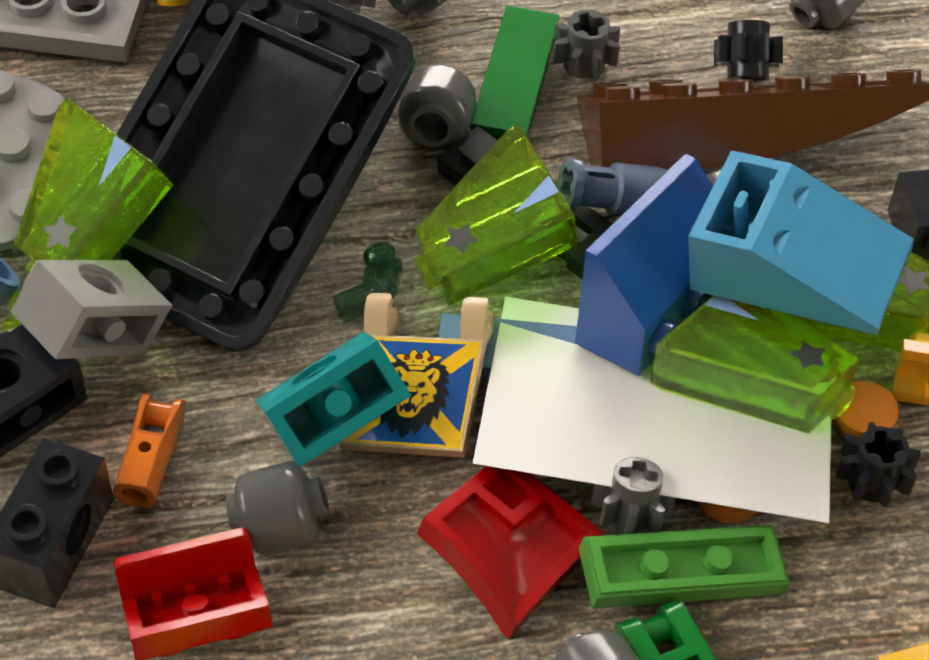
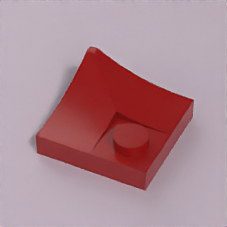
M485 466L423 517L417 535L456 571L484 605L501 633L510 639L549 595L582 563L578 548L583 538L603 536L604 532L531 473Z

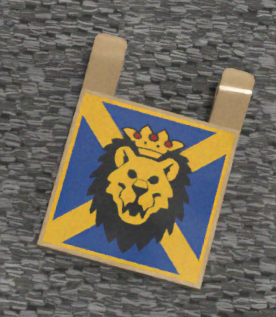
M370 293L365 303L363 332L378 340L411 396L339 442L341 450L465 458L486 346L493 334L495 324L493 313L488 311V299L485 297H466L463 300L460 339L394 336L398 328L400 316L397 308L391 307L393 303L392 295L389 293Z

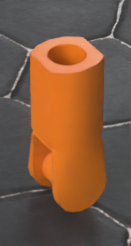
M142 394L130 439L113 486V494L122 504L151 509L156 505L172 452L183 428L186 412L185 400L175 399L173 404L154 401L152 394ZM149 426L164 428L163 433L148 431Z

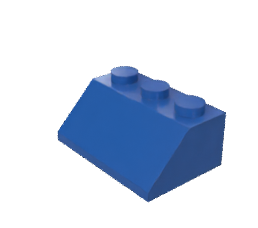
M687 154L681 157L585 253L575 344L637 376L656 357L663 359L667 356L676 342L678 333L688 322L696 324L701 319L708 307L705 304L714 296L690 290L688 236L713 188L712 183L696 158Z

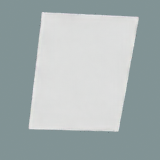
M505 296L501 319L577 326L579 308ZM500 322L473 464L613 487L612 477L616 464L625 458L641 457L657 464L663 472V483L659 495L829 523L832 350L825 349L820 356L825 367L812 364L813 405L800 403L791 408L789 398L741 393L649 365L637 376L577 344ZM685 326L678 333V336L704 338L711 332L723 341L801 348L802 346ZM632 470L631 475L627 477L630 478L631 486L644 488V484L647 481L644 477L645 472Z

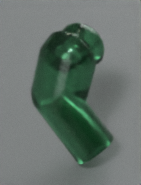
M377 242L368 246L363 253V260L367 266L364 269L362 282L333 296L335 308L343 322L348 323L364 316L366 299L370 293H389L392 295L393 300L395 299L403 273L401 259L396 257V251L392 244Z

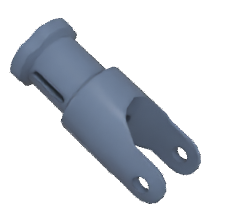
M566 158L559 170L557 201L559 207L567 211H575L579 206L604 208L609 215L622 216L669 169L619 162L613 163L610 167L583 165V162L577 158Z

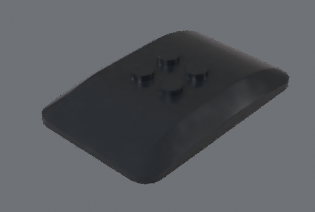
M194 0L115 135L131 147V149L99 186L113 143L112 140L65 220L66 225L78 227L69 235V246L77 245L84 235L87 245L99 247L90 255V260H128L172 304L165 318L166 320L224 349L236 352L248 350L257 345L272 326L320 247L368 161L405 89L416 63L415 51L409 39L398 30L329 0ZM136 158L148 167L150 171L120 206L129 174ZM59 243L55 244L58 259L71 260L72 255L66 250L65 246Z

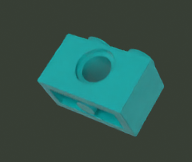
M362 332L262 395L255 402L288 454L296 463L303 466L410 397L411 394L378 340Z

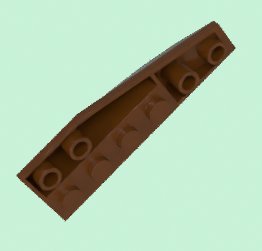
M920 69L886 71V80L866 81V73L831 74L830 83H810V76L776 77L775 85L754 86V80L733 79L718 81L719 87L697 88V83H683L682 79H661L649 81V91H640L639 86H627V83L612 82L593 84V94L577 95L578 110L591 166L610 167L613 163L619 162L670 169L681 157L687 154L696 158L701 167H717L725 164L731 150L771 158L831 142L887 121L928 101L929 80L922 79V70Z

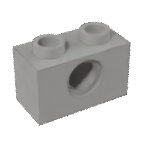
M37 260L32 271L27 275L24 286L10 312L55 359L145 355L170 311L172 304L128 260Z

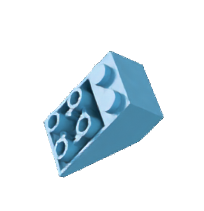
M731 150L688 236L690 290L877 335L912 250L914 239L792 163Z

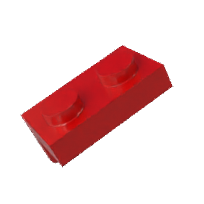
M237 528L118 557L113 562L135 660L169 657L185 649L224 639H240L252 632L273 627L269 603L256 569L251 538L246 528Z

